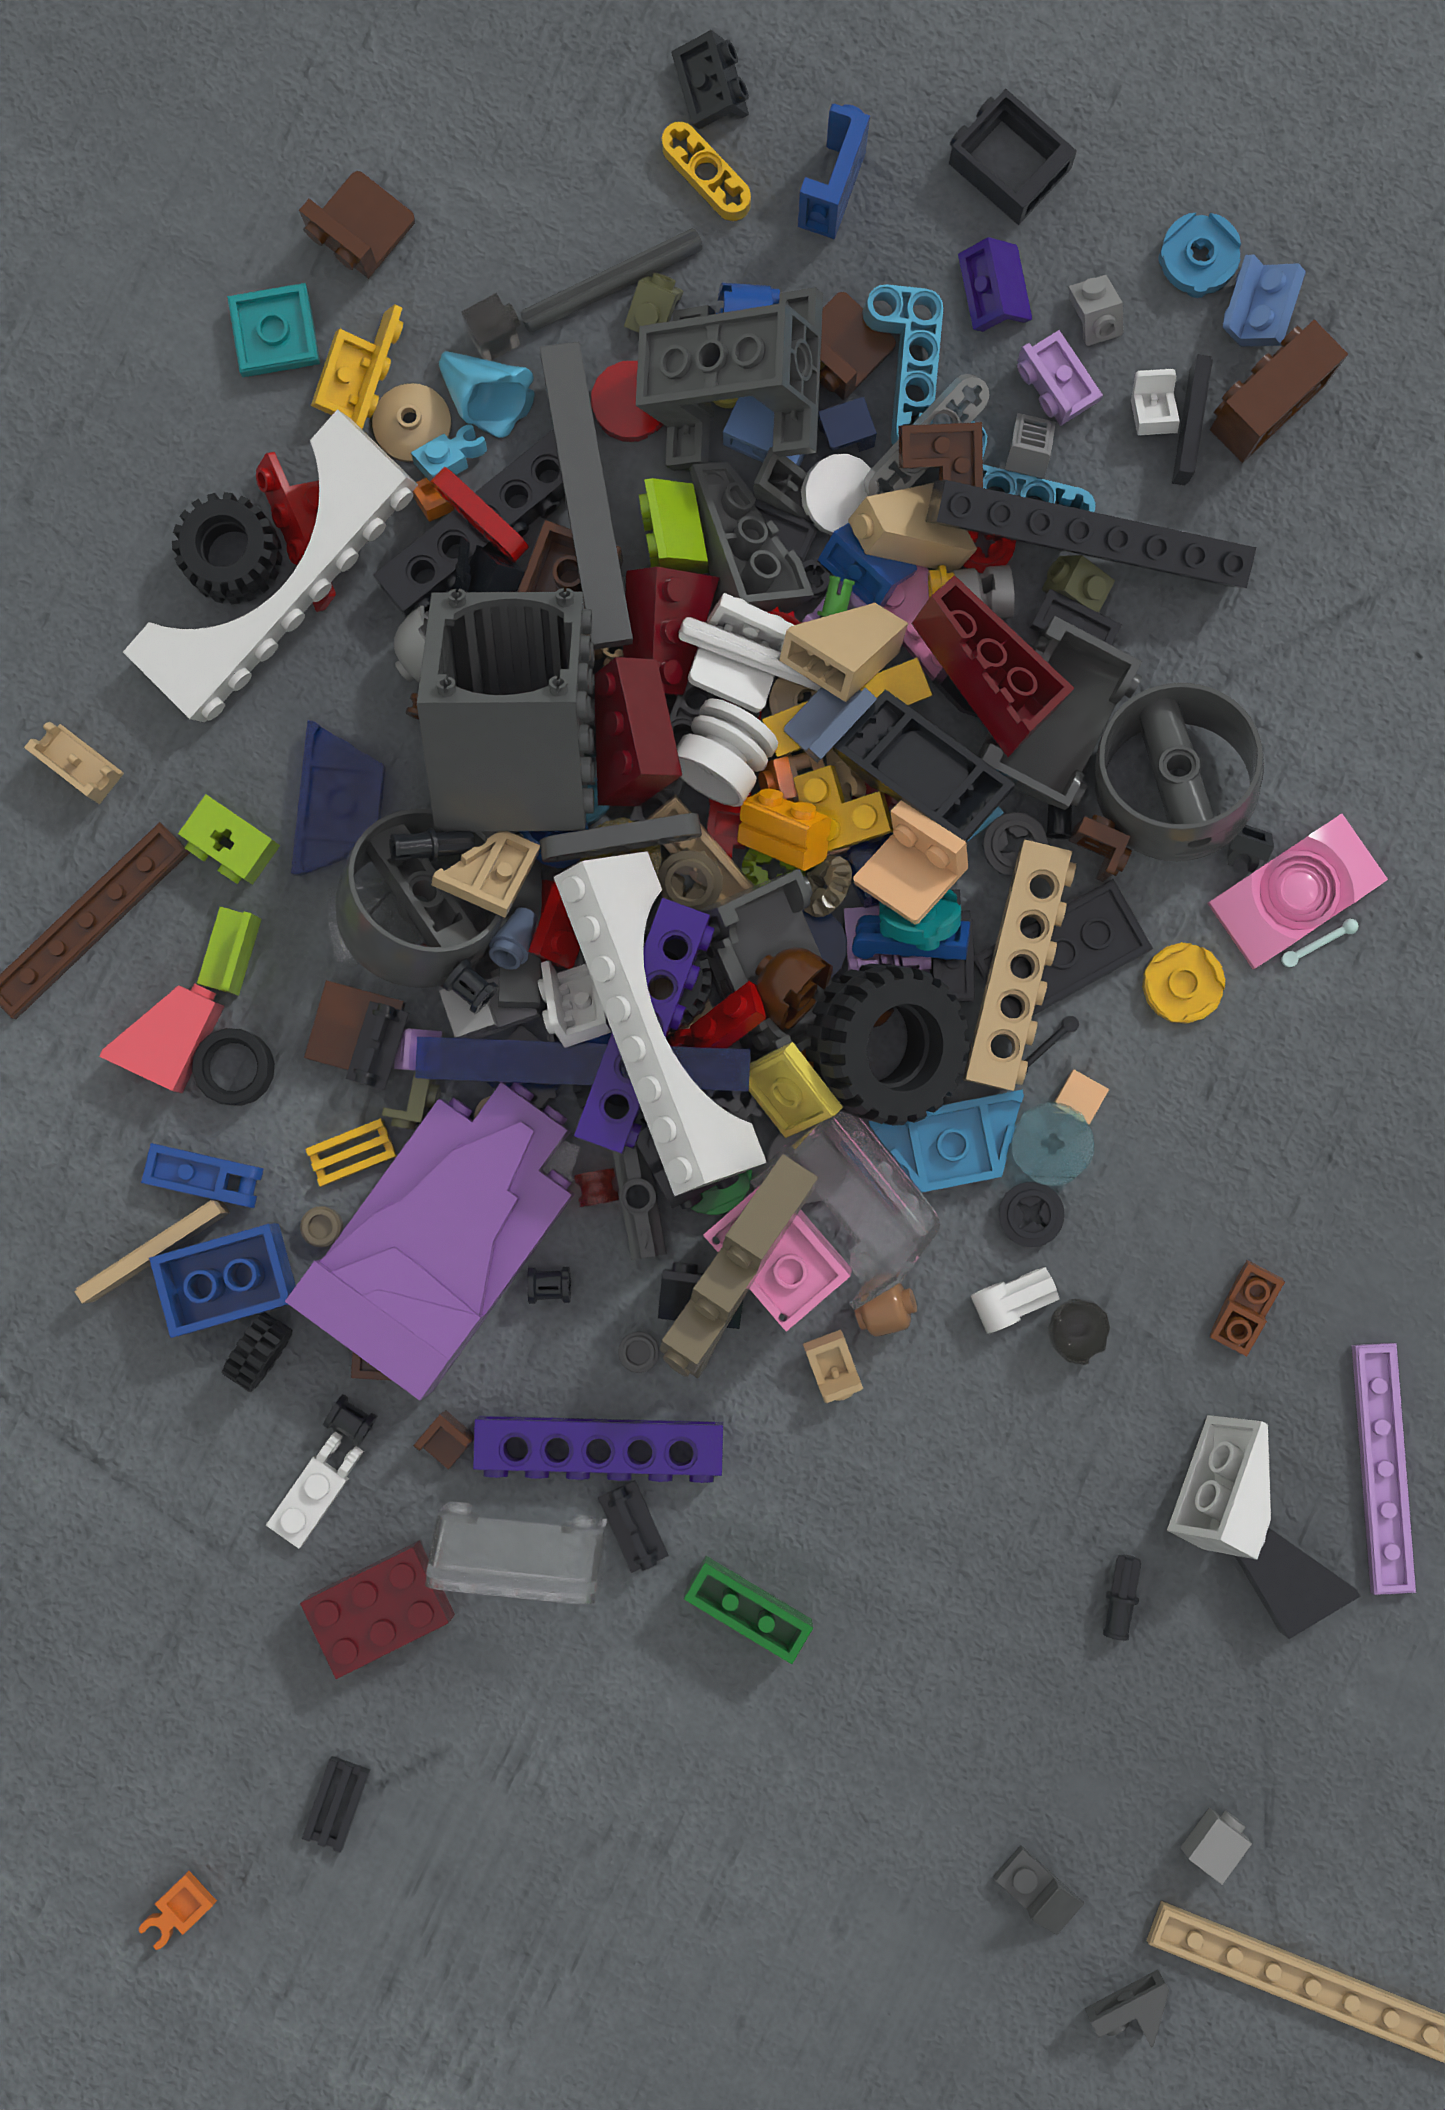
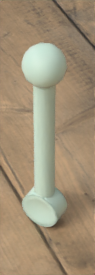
M1351 918L1346 919L1342 927L1295 952H1285L1281 957L1282 964L1285 967H1293L1301 957L1346 933H1356L1359 927L1358 922Z

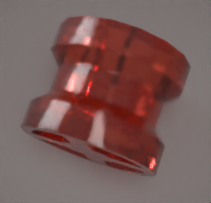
M614 1168L574 1175L575 1183L581 1189V1196L578 1199L580 1208L619 1201L618 1192L613 1189L612 1180L615 1177Z

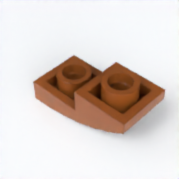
M1246 1260L1219 1312L1209 1335L1210 1338L1247 1357L1267 1322L1265 1317L1285 1284L1284 1279Z

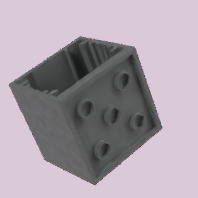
M564 588L556 592H465L462 589L456 592V589H453L448 593H431L417 709L435 832L585 830L586 814L594 813L593 788H588V785H595L596 782L595 760H591V757H596V733H593V730H596L595 703L591 701V699H595L594 674L592 669H589V667H594V642H590V636H586V634H592V609H584L583 592H573L569 588H566V592H564Z

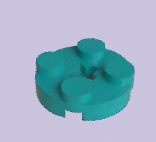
M949 889L928 914L915 925L879 902L880 933L887 938L916 945L920 950H934L939 947L940 941L951 937L961 925V904L957 903V895Z

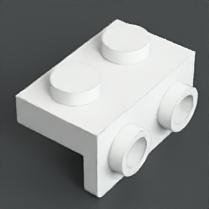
M549 960L542 962L543 978L538 980V987L544 1002L547 1003V1010L542 1011V1015L549 1034L556 1033L562 1045L566 1048L611 1033V1027L587 964L557 973Z

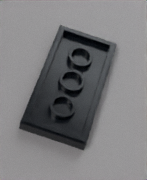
M1114 879L1068 903L1061 927L1054 925L1051 941L1057 942L1056 952L1052 965H1044L1041 981L1047 982V989L1042 1006L1035 1005L1032 1016L1153 949ZM1036 921L1021 929V932L1027 938H1038L1041 933V925ZM996 944L974 956V964L985 984ZM1014 957L1011 961L1010 968L1016 977L1022 979L1029 977L1032 967L1026 958ZM1014 996L1004 997L1001 1001L1002 1013L1008 1018L1019 1017L1022 1011L1021 1002Z

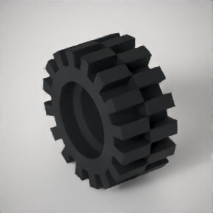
M262 1312L253 1321L251 1327H248L244 1332V1336L242 1339H239L236 1348L231 1351L229 1359L223 1366L222 1374L245 1390L252 1392L259 1385L260 1381H263L267 1372L273 1368L275 1361L281 1356L282 1350L287 1346L293 1330L267 1312Z

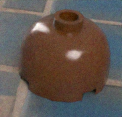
M797 947L782 950L774 957L770 954L765 956L755 970V974L758 976L755 985H757L758 992L762 998L766 1018H770L781 1030H784V1027L787 1029L794 1027L817 1002L813 998L817 987L819 986L825 990L833 973V966L811 951Z

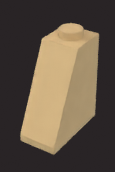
M934 483L867 496L848 519L854 535L867 555L936 570L938 565H945L947 572H952V570L960 569L977 548L967 530L926 522Z
M872 603L797 624L786 630L779 661L847 702L900 653L908 623L880 605Z

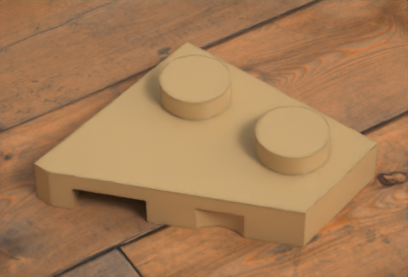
M498 831L487 838L486 843L482 846L473 847L462 854L461 861L445 871L442 868L437 870L433 875L431 885L506 918L539 854L540 845L509 831Z

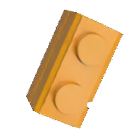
M762 789L759 793L746 798L741 806L740 820L742 823L739 825L737 842L803 871L824 862L827 858L829 842L827 837L830 834L831 818L816 812V806L811 803H794L783 798V793L776 789Z

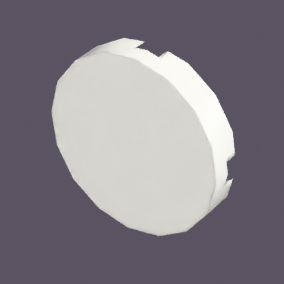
M833 454L817 462L805 475L801 488L802 507L806 515H809L810 519L814 522L813 525L821 532L832 535L835 530L849 523L848 519L868 496L865 492L864 481L871 468L862 459L850 454Z

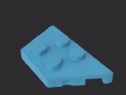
M1023 1089L946 1104L935 1113L926 1111L927 1116L925 1119L915 1123L907 1121L904 1125L892 1126L868 1120V1125L920 1193L1002 1177L1005 1168L1008 1148L1013 1138L1015 1122L1024 1097Z

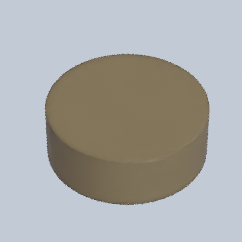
M314 1207L303 1216L300 1231L304 1240L310 1245L327 1247L333 1245L342 1233L343 1221L341 1216L332 1208Z

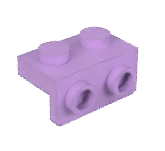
M1060 330L1033 347L1028 343L1021 348L1017 360L1018 371L1028 385H1034L1040 394L1039 402L1044 412L1050 418L1054 416L1060 426L1101 401L1103 394Z

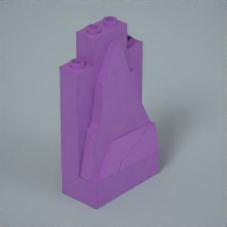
M514 1081L511 1087L501 1082L474 1120L469 1117L473 1110L453 1097L448 1102L445 1099L439 1098L326 1255L311 1264L285 1300L287 1304L419 1401L435 1390L575 1195V1193L568 1189L572 1182L554 1169H551L548 1174L543 1171L571 1132V1130L564 1126L567 1118L549 1105L543 1111L533 1104L531 1100L535 1095L516 1081Z

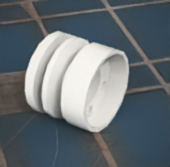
M708 699L705 700L700 708V716L695 717L692 721L691 729L694 734L684 735L676 747L682 770L680 778L696 791L712 800L733 807L742 806L757 780L753 771L758 772L765 769L768 758L773 756L778 747V741L771 730L749 712L724 700Z

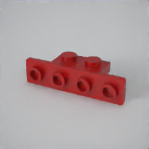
M268 452L264 455L256 469L257 485L268 499L274 524L277 528L281 529L287 543L289 559L297 566L307 549L316 523L319 505V480L289 486L276 453ZM333 585L323 599L313 602L316 612L324 611L336 596Z

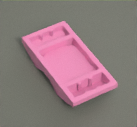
M1340 814L1207 904L1251 968L1255 969L1357 902L1388 879L1343 814Z

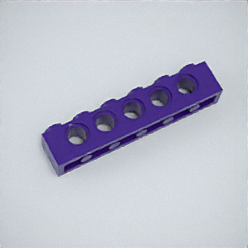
M662 898L644 945L643 955L648 991L651 983L658 978L668 979L673 984V992L667 999L658 1000L650 995L657 1020L667 1039L670 1028L678 1030L686 1007L679 1003L684 990L692 991L701 968L694 965L699 949L707 952L715 928L708 926L710 922L709 914ZM680 939L687 944L688 952L682 959L671 960L664 954V947L670 940ZM612 1033L574 1136L624 1155L626 1147L634 1149L641 1132L642 1125L635 1123L641 1106L631 1080L623 1077L620 1067L623 1059ZM613 1096H624L629 1102V1111L621 1119L610 1118L606 1112V1104Z
M478 1416L475 1419L473 1470H484V1477H508V1470L525 1471V1478L542 1479L549 1478V1471L566 1472L567 1479L575 1480L590 1479V1473H607L608 1480L616 1481L631 1480L632 1474H648L649 1481L668 1482L673 1481V1475H689L690 1482L710 1483L714 1482V1476H722L723 1422ZM520 1437L525 1440L528 1446V1453L525 1457L515 1458L508 1453L507 1441L509 1438ZM553 1438L565 1440L569 1446V1455L564 1459L553 1458L547 1449L549 1440ZM603 1439L609 1444L611 1454L607 1459L596 1460L589 1454L588 1445L592 1440ZM644 1440L649 1443L652 1448V1456L646 1461L633 1459L629 1453V1445L633 1441ZM677 1441H685L691 1445L694 1454L690 1460L678 1462L670 1454L671 1445Z

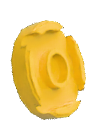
M1181 942L1163 948L1151 958L1144 971L1142 988L1147 1003L1157 1015L1169 1022L1188 1024L1204 1019L1217 1009L1223 996V990H1225L1226 979L1220 962L1212 952L1191 943Z

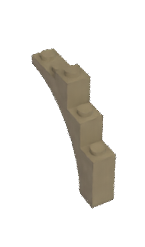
M782 1154L727 1232L721 1250L693 1288L690 1301L661 1341L660 1351L665 1354L663 1359L672 1369L685 1377L692 1374L699 1378L707 1367L715 1347L743 1298L815 1189L819 1177L786 1155Z

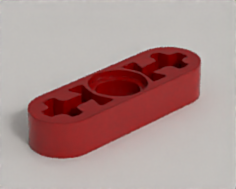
M443 467L430 481L440 496L509 560L515 563L529 548L525 540L451 470Z

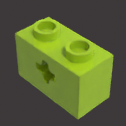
M205 794L178 833L189 841L184 847L186 850L204 862L209 856L220 862L221 866L217 871L236 884L243 878L253 885L280 847L270 837L207 794ZM223 837L235 843L230 850L220 844Z

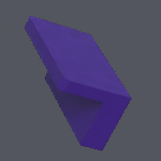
M987 237L958 254L973 330L984 332L1007 319L1022 323L1032 320L1019 250L1016 244Z

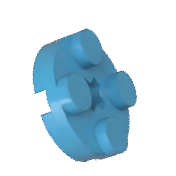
M1189 213L1176 220L1164 237L1158 257L1159 264L1169 282L1194 298H1201L1226 286L1237 271L1241 259L1239 249L1241 242L1237 230L1227 219L1210 213L1209 216H1195L1196 213ZM1195 246L1200 250L1205 246L1209 250L1206 256L1208 260L1203 262L1194 259V252L1191 248Z

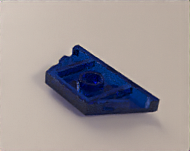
M307 721L291 867V874L293 876H302L347 859L350 850L363 832L377 820L381 819L386 767L371 756L362 753L350 743L325 730L314 721Z

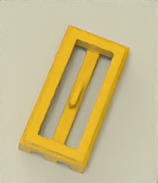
M381 1118L305 1149L311 1159V1166L313 1171L316 1172L320 1187L397 1157L384 1121ZM378 1130L379 1137L322 1160L320 1159L319 1153ZM382 1144L384 1145L385 1152L328 1175L325 1172V1167Z

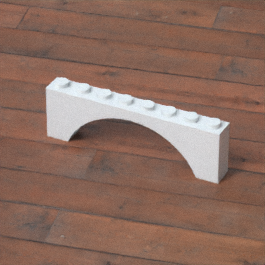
M338 409L310 440L319 474L318 512L307 549L284 585L258 608L225 624L200 629H177L149 622L123 651L189 719L206 722L217 717L225 707L224 701L233 691L240 690L249 682L252 676L250 672L260 661L263 662L269 659L278 648L277 642L287 631H293L302 623L305 618L304 612L313 602L320 601L329 593L333 579L341 571H347L356 563L359 557V550L368 541L371 542L377 539L386 528V520L395 510L400 511L405 508L413 498L412 491L418 484L351 418Z
M648 852L585 860L556 875L554 880L674 1196L736 1176L767 1163L752 1123L728 1113L697 1086L673 1053L657 1020L646 982L643 946L646 921L650 909L662 888Z

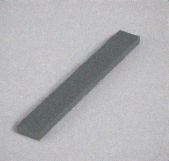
M580 342L541 346L540 357L581 590L583 592L585 609H592V634H589L590 641L594 642V650L633 644V636Z

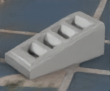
M1017 413L1005 470L1044 479L1051 456L1056 422Z

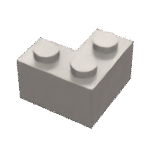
M498 968L490 972L492 978L486 980L488 983L495 982L499 986ZM445 989L439 991L454 1036L464 1044L541 1018L538 1009L498 1007V989L492 999L477 1014L471 1012V1005L453 990L449 992Z

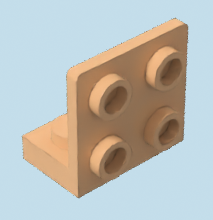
M900 800L891 810L893 834L854 875L853 880L856 886L916 925L968 869L967 843Z

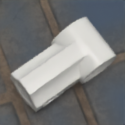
M1046 1267L1036 1269L1006 1284L1004 1281L971 1295L987 1334L1008 1327L1021 1320L1020 1316L1060 1300L1057 1288Z

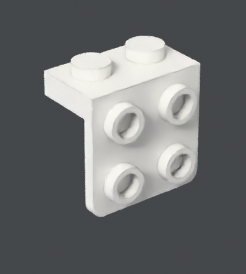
M723 593L706 622L778 651H782L786 630L794 626V624L785 621L778 615L765 612L748 604L741 598L733 597L726 593ZM698 647L688 674V680L698 688L754 713H759L766 704L775 675Z

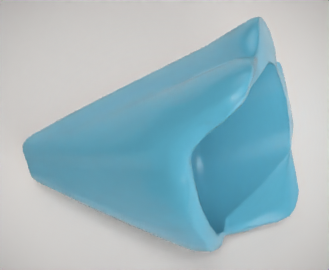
M446 351L442 353L439 368L460 417L466 423L474 424L482 431L495 437L504 438L508 436L513 430L515 423L519 419L524 418L532 407L535 393L532 389H529V386L534 381L533 373L525 367L505 365Z

